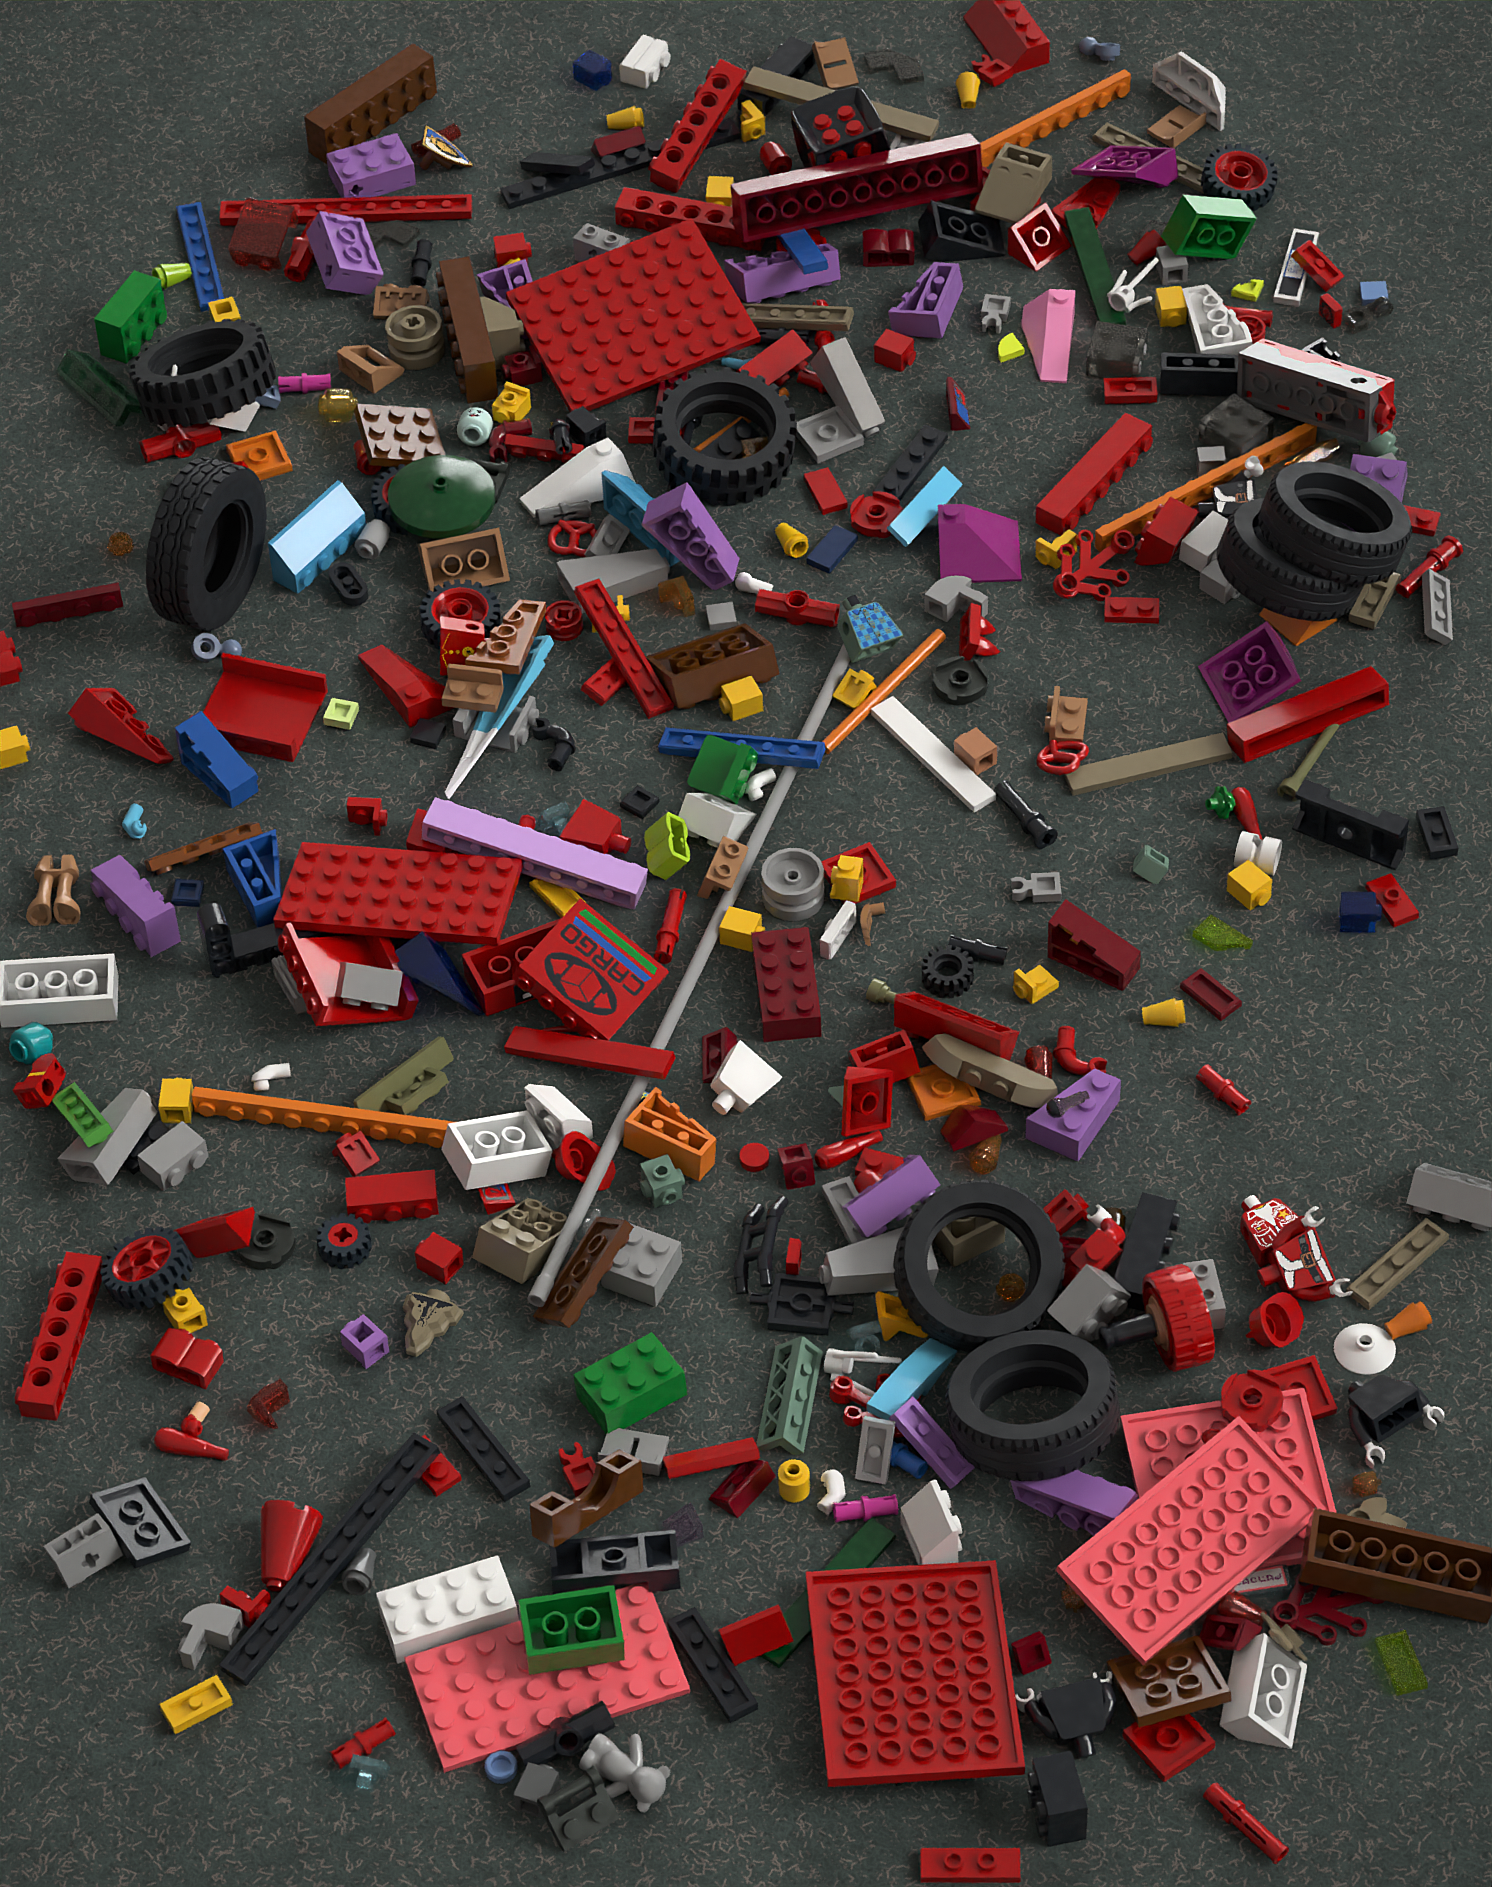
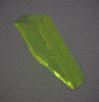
M1211 914L1193 930V937L1214 951H1224L1227 948L1237 947L1250 949L1253 946L1252 939Z

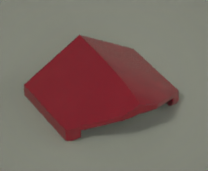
M960 1105L952 1111L941 1128L940 1133L950 1148L956 1151L1009 1130L995 1110L974 1105Z

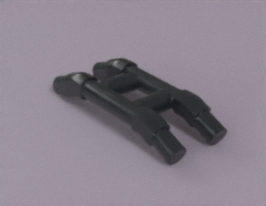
M784 1196L778 1197L776 1202L769 1207L766 1213V1222L759 1223L760 1217L765 1212V1208L761 1204H755L751 1211H748L743 1218V1230L737 1260L734 1262L733 1267L737 1294H748V1262L757 1260V1268L760 1274V1286L764 1288L772 1286V1254L778 1223L789 1203L788 1199ZM764 1235L762 1246L751 1249L753 1238Z

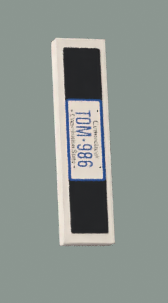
M1301 229L1293 230L1273 303L1299 307L1308 273L1299 266L1291 255L1308 240H1311L1316 246L1319 232Z

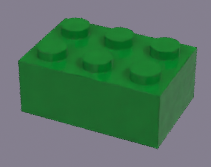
M1182 195L1161 237L1175 255L1233 259L1236 258L1257 218L1244 201L1240 199Z
M134 270L98 313L94 321L100 355L127 364L132 357H136L139 354L144 342L152 338L154 330L158 325L166 321L167 310L165 308L161 279Z
M652 1332L573 1374L577 1397L606 1434L618 1428L625 1429L687 1395L684 1370Z
M614 1585L518 1600L529 1675L625 1660L624 1638Z

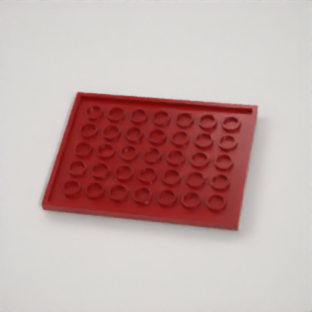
M692 218L506 292L508 303L515 310L517 319L522 320L523 329L569 412L582 406L591 411L761 341V335Z
M996 1560L806 1572V1590L828 1787L1025 1775V1761Z

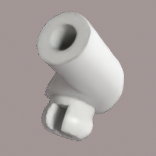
M746 572L740 573L735 580V585L739 591L758 594L759 589L772 591L773 588L772 584L754 579Z
M769 768L749 778L745 794H748L750 801L762 798L763 791L760 788L776 781L773 769Z
M289 1063L267 1065L254 1073L251 1082H254V1090H268V1080L291 1077Z
M834 1469L825 1471L821 1476V1482H825L824 1487L827 1489V1494L820 1500L817 1507L827 1515L833 1510V1502H840L846 1494L843 1476Z

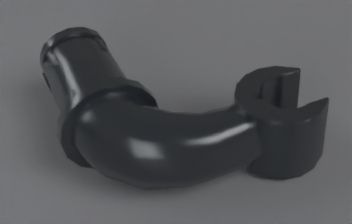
M556 418L550 423V440H553L555 443L556 453L563 454L562 447H564L565 453H569L572 450L568 434L570 427L560 418Z
M537 718V728L531 726L533 736L538 740H547L548 738L556 740L555 748L547 762L552 770L562 771L569 756L576 751L573 736L564 727L551 725L546 718Z

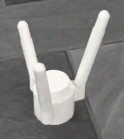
M1154 258L1129 285L1121 286L1127 275L1126 270L1122 271L1113 289L1107 294L1113 309L1117 311L1125 310L1126 313H1129L1133 308L1152 300V297L1148 296L1133 302L1135 296L1133 288L1159 261L1158 258Z
M829 1348L824 1360V1372L831 1373V1381H833L838 1376H844L845 1373L850 1374L854 1361L899 1364L902 1362V1359L878 1356L875 1352L842 1351ZM853 1381L857 1390L871 1397L876 1393Z

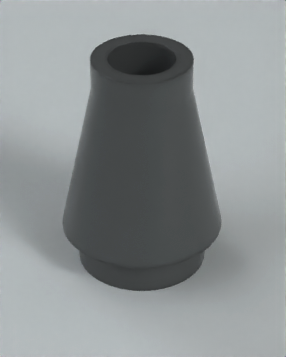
M361 1548L342 1574L343 1587L350 1594L363 1595L372 1587L374 1564L377 1557L372 1549Z

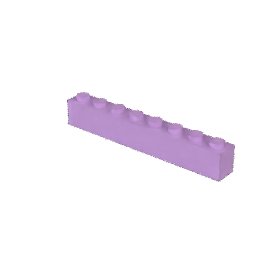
M435 797L423 820L421 838L423 840L467 855L520 858L523 863L521 872L523 874L572 889L573 891L617 906L634 910L646 885L648 869L636 863H629L614 858L609 854L590 850L585 846L576 845L561 840L556 836H549L534 831L529 827L510 823L505 819L496 818L481 813L476 809L457 805L449 800Z

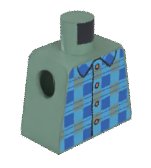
M856 595L849 596L842 602L847 612L839 621L838 630L852 663L895 648L904 636L879 603L872 602L862 606Z

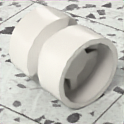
M1242 831L1235 852L1234 867H1238L1247 860H1250L1265 874L1274 876L1281 855L1282 840L1267 836L1261 840L1258 834Z

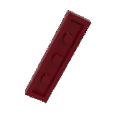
M119 582L12 603L16 627H31L37 623L57 622L63 618L86 616L89 613L113 611L116 608L123 607Z

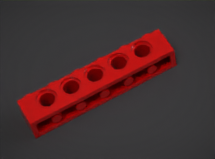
M719 59L715 67L711 66L709 68L706 82L704 85L700 84L694 95V101L692 103L688 102L684 109V117L681 121L677 120L671 132L672 136L670 139L666 138L663 141L660 155L658 158L653 157L648 168L651 171L650 182L666 190L678 192L743 89L747 71L722 59Z
M627 187L623 188L615 205L616 224L626 228L634 227L645 229L648 232H658L692 218L705 241L718 243L723 246L741 247L745 250L761 251L766 238L743 242L734 231L733 210L730 206Z
M66 1252L63 1263L57 1265V1281L55 1287H51L49 1290L48 1308L46 1312L41 1314L38 1337L35 1336L32 1341L31 1360L27 1361L24 1365L22 1387L18 1386L15 1393V1404L19 1405L21 1416L57 1421L102 1282L100 1273L103 1268L101 1256Z

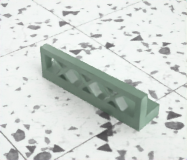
M804 1336L775 1347L756 1444L759 1451H767L781 1446L792 1455L804 1453L823 1353L821 1349ZM791 1352L790 1356L784 1362L785 1354ZM786 1376V1380L784 1381V1383H783V1384L780 1386V1388H779L780 1382H781V1381L784 1379V1377ZM781 1402V1406L774 1413V1409ZM776 1427L775 1436L769 1438V1435Z

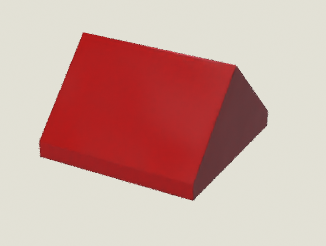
M1046 202L1008 228V254L1034 271H1038L1071 247L1070 242Z
M847 1067L843 1090L842 1136L846 1137L891 1127L893 1070Z
M254 1207L202 1219L177 1228L174 1231L181 1236L187 1248L196 1258H205L249 1247L255 1215Z
M779 1605L718 1629L734 1666L794 1641Z

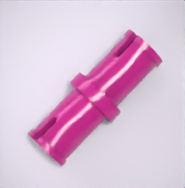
M301 373V376H278L279 393L302 391L303 394H308V391L331 390L330 374L307 375V373Z
M895 1494L876 1498L861 1496L860 1500L833 1502V1515L836 1523L862 1518L863 1521H868L871 1517L898 1515V1502Z

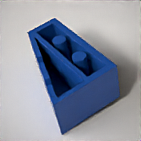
M202 711L175 727L181 764L231 808H234L258 792V775L255 770L246 764Z
M276 829L223 848L226 870L257 928L274 923L273 919L282 898L280 857Z

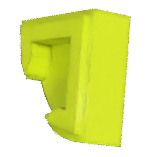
M1253 279L1250 283L1237 284L1232 289L1231 296L1256 302L1264 286V280Z
M1013 333L1006 335L1000 341L998 357L1001 363L1024 355V348Z

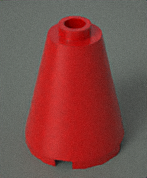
M287 1500L266 1501L264 1506L262 1505L260 1511L261 1581L271 1591L280 1592L301 1568L322 1526L323 1515L310 1506L305 1505L304 1510L294 1508L295 1502Z

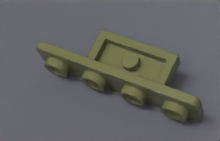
M438 1036L353 1101L357 1109L386 1112L390 1109L407 1115L414 1112L426 1099L438 1094L440 1089L449 1083L446 1074L440 1070L454 1059L445 1038Z

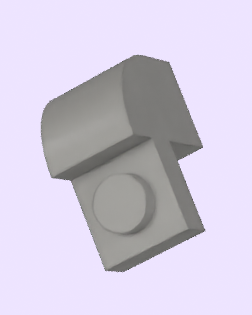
M948 576L934 583L924 594V611L945 622H948L959 609L965 612L970 603L981 606L982 617L988 614V596L972 589L971 579L968 577Z
M210 1603L198 1606L188 1612L181 1621L184 1636L178 1647L183 1667L195 1670L207 1645L231 1651L244 1628L241 1610L222 1604Z

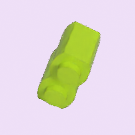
M667 812L650 826L644 834L645 846L649 851L647 853L648 870L653 875L664 880L670 878L690 860V850L686 842L688 831L684 819Z

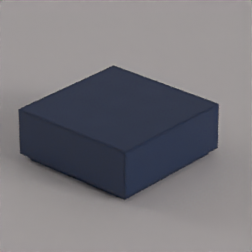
M176 879L171 904L174 906L200 907L204 880Z

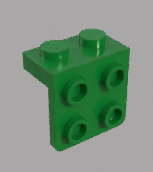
M707 735L687 783L692 788L737 804L745 793L746 782L750 772L754 770L757 764L758 752L744 743L737 745L719 737Z

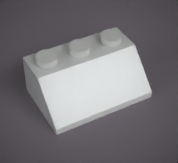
M1265 1633L1255 1636L1240 1651H1234L1227 1684L1231 1691L1232 1701L1223 1705L1220 1726L1240 1740L1291 1749L1307 1665L1289 1651L1281 1648Z

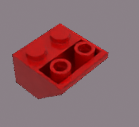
M1171 496L1165 505L1159 504L1153 514V522L1148 521L1141 532L1143 537L1134 552L1138 553L1135 564L1146 566L1169 563L1180 547L1181 541L1191 531L1198 511Z
M904 1029L850 1050L847 1054L853 1067L893 1070V1083L921 1072L914 1048Z

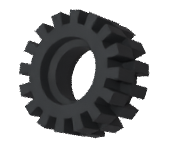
M946 945V950H943L942 946H938L937 952L932 949L928 952V956H924L922 962V983H924L926 990L930 989L932 995L939 992L940 998H944L945 994H949V998H954V993L961 996L963 995V989L967 992L970 989V985L973 984L974 964L972 957H969L967 951L961 953L960 947L956 946L955 950H952V945ZM944 967H951L957 969L959 973L954 976H942L937 971Z

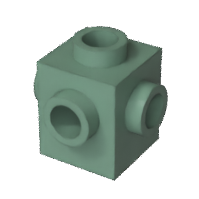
M668 1154L640 1163V1188L643 1196L650 1198L654 1208L672 1204L676 1200L682 1199V1186L685 1185V1179L681 1169H675Z

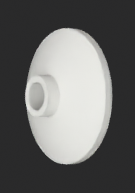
M1361 1323L1348 1326L1337 1335L1334 1342V1353L1338 1362L1349 1371L1357 1374L1369 1375L1379 1373L1390 1366L1395 1357L1396 1348L1391 1336L1382 1328L1372 1324ZM1360 1342H1368V1343H1370V1344H1369V1345H1363V1344H1361Z

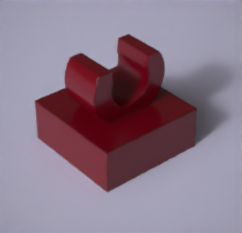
M1040 1631L1011 1643L1017 1668L1023 1676L1052 1663L1045 1636Z

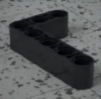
M208 903L198 910L197 920L203 953L214 977L220 978V975L225 973L233 974L247 970V967L252 965H264L272 962V959L277 958L279 955L283 956V953L278 948V938L282 935L283 929L275 928L274 923L231 935L229 925L219 904ZM295 930L298 938L346 936L344 933Z

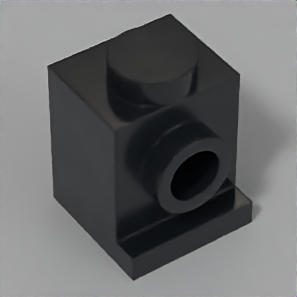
M584 406L574 409L566 415V423L570 427L569 437L577 444L587 448L606 439V421L604 419L599 421L596 415L590 413Z

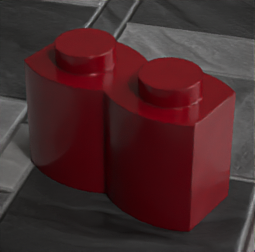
M902 228L890 231L883 229L863 231V266H913L915 253L914 232Z

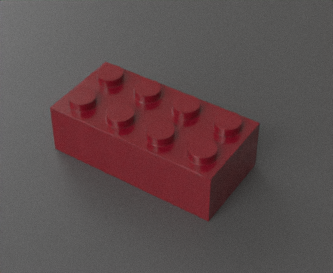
M809 927L751 932L752 955L763 1042L822 1037L821 1013Z

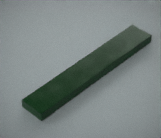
M1089 207L1064 211V219L1100 330L1126 326L1124 312L1113 309L1109 303L1107 294L1113 289L1114 282Z
M869 1519L823 1571L870 1568L896 1539V1534L874 1519ZM807 1590L783 1614L794 1641L760 1655L777 1668H780L811 1633Z

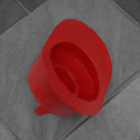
M571 1131L564 1136L561 1145L552 1151L551 1157L555 1160L557 1171L562 1177L568 1180H579L584 1184L601 1147L582 1133ZM612 1160L597 1191H604L611 1185L616 1173Z
M1285 1292L1277 1293L1265 1300L1249 1315L1250 1331L1246 1334V1337L1254 1338L1263 1347L1276 1346L1278 1348L1285 1347L1297 1339L1304 1322V1315L1298 1301L1291 1294Z

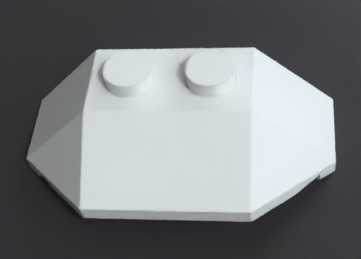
M1182 51L1153 64L1152 83L1194 113L1201 115L1203 112H1206V121L1219 131L1224 129L1226 88L1216 75Z

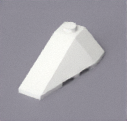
M1208 284L1182 289L1197 354L1238 355L1239 352L1253 345L1248 326L1236 318V313L1232 309L1228 310L1225 307L1223 300Z
M606 438L582 450L524 494L519 500L524 508L533 517H536V509L556 507L558 503L572 504L588 500L591 506V502L603 500L601 472L605 470L628 476L632 481H634V478L623 453L609 438Z

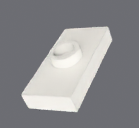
M846 900L835 918L828 921L824 934L820 939L821 957L828 960L832 959L855 925V903Z

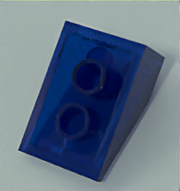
M423 931L394 951L400 960L397 962L399 969L406 977L410 975L416 984L422 983L427 988L477 1016L485 1014L444 947Z

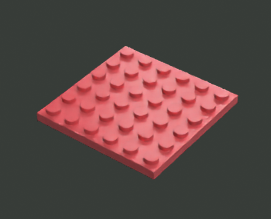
M1298 1388L1282 1391L1284 1402L1281 1415L1265 1431L1255 1433L1326 1507L1327 1511L1336 1513L1305 1389ZM1253 1395L1251 1398L1244 1397L1248 1404L1258 1403L1256 1395ZM1221 1401L1120 1416V1425L1138 1499L1204 1445L1201 1439L1204 1431L1212 1428H1217L1221 1431L1231 1423L1222 1415ZM1306 1528L1258 1569L1301 1564Z

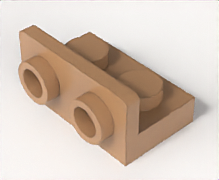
M385 284L383 287L376 286L373 317L374 319H388L393 312L411 305L427 307V302L430 300L428 291L418 285H411L409 288H401L394 284Z
M448 664V680L441 698L442 706L496 713L504 690L502 671L491 668Z
M1060 686L1054 687V695H1048L1047 712H1051V716L1045 717L1044 732L1049 733V742L1054 739L1056 742L1070 740L1083 743L1088 698L1060 696Z
M723 836L697 896L708 899L711 891L717 892L719 887L730 891L747 854L748 846Z

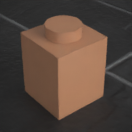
M977 727L961 734L954 740V754L976 775L997 764V746Z

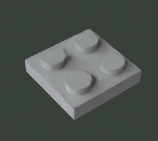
M838 405L797 422L796 437L817 463L864 445V437Z

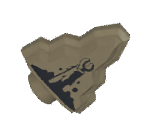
M430 1289L426 1294L412 1292L406 1295L403 1304V1311L406 1313L404 1324L408 1328L405 1335L406 1353L415 1357L419 1356L430 1347L435 1337L443 1336L448 1328L456 1326L463 1316V1310L450 1302L449 1296L443 1291Z

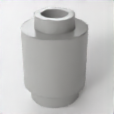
M374 519L365 525L354 544L361 557L367 559L378 557L389 539L390 529L388 525L378 519Z

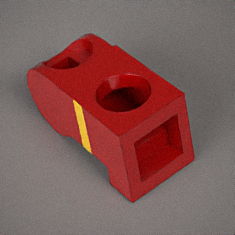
M53 1053L44 1054L35 1060L32 1070L25 1081L18 1082L12 1091L26 1109L48 1107L61 1087L66 1071Z

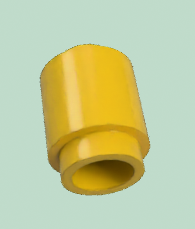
M788 1460L781 1464L778 1469L779 1494L784 1500L795 1503L804 1500L809 1495V1468L800 1460Z

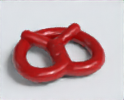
M561 519L549 532L548 546L556 554H574L579 557H586L584 553L587 549L579 548L580 536L588 532L593 539L597 530L593 523L588 524L577 520L564 521ZM562 530H565L570 535L567 547L558 546L555 541L556 536Z
M1052 739L1049 745L1039 752L1036 763L1042 771L1050 774H1070L1079 768L1080 761L1084 760L1089 754V748L1086 744L1079 741L1056 742V740ZM1060 749H1075V750H1079L1080 752L1077 753V754H1075V753L1059 752L1058 750H1060ZM1046 762L1067 763L1069 765L1053 766L1047 764Z

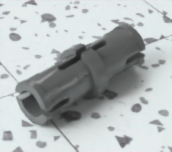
M588 500L572 504H565L563 502L558 503L556 507L536 509V521L538 526L556 523L561 519L568 521L591 517L590 503Z

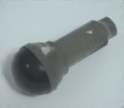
M1085 1090L1065 1098H1052L1047 1102L1046 1111L1050 1117L1060 1118L1068 1109L1089 1099V1094Z

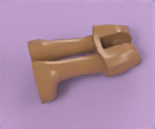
M72 854L62 855L61 869H54L52 855L42 856L34 871V878L39 882V889L36 898L28 906L26 915L27 921L31 925L41 926L50 924L52 919V887H58L53 906L54 916L58 923L66 925L79 922L80 908L71 898V887L79 877L78 866Z

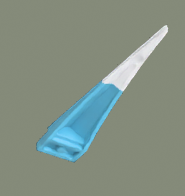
M550 635L535 637L520 674L502 673L504 690L496 713L479 711L462 758L445 790L448 799L453 795L544 668L545 663L543 660L554 645Z

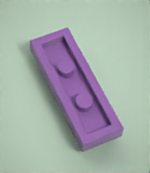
M913 1396L889 1417L891 1421H896L895 1426L950 1489L975 1468L962 1457L956 1449L954 1442Z

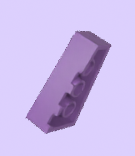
M828 243L817 245V247L826 257L829 269L806 275L803 274L790 254L785 251L771 252L770 258H756V255L746 256V261L734 263L733 259L724 260L727 279L737 296L747 303H760L762 299L768 297L780 298L785 296V293L792 291L804 292L809 287L815 285L828 286L832 284V281L841 279L838 250Z
M688 482L648 502L642 526L712 590H717L733 582L740 558Z
M121 855L91 869L93 882L90 885L92 891L97 898L101 896L104 898L106 908L112 916L117 914L123 930L134 935L133 939L140 951L146 950L153 957L181 942L175 907L170 902L164 904L162 901L164 900L163 895L158 890L153 892L150 883L145 878L140 880L137 870Z
M1078 1469L1066 1475L1046 1480H1010L1016 1499L1051 1518L1057 1514L1066 1526L1075 1531L1081 1527L1093 1536L1138 1500L1136 1492L1129 1487L1115 1485L1101 1477H1093L1080 1472Z

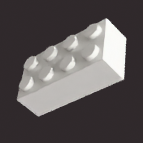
M98 954L0 961L1 1028L24 1026L30 1022L49 1025L117 1020L119 975L115 955Z
M498 1555L376 1593L379 1613L397 1663L404 1662V1657L519 1621L517 1605Z

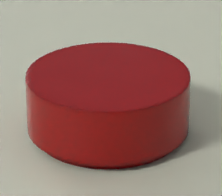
M760 1143L745 1145L740 1151L741 1166L750 1172L764 1170L769 1164V1151L767 1147Z

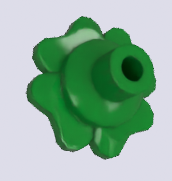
M1225 786L1215 787L1214 794L1205 801L1206 808L1214 810L1220 819H1228L1229 813L1234 810L1236 804L1233 794L1227 792Z

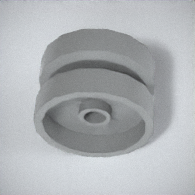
M786 848L776 851L763 863L761 872L763 886L762 901L769 913L784 921H800L810 918L820 910L824 904L825 896L824 868L821 860L815 854L802 848Z

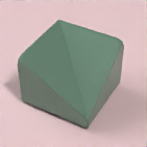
M1144 845L1133 862V872L1153 884H1158L1168 871L1169 859L1149 845Z

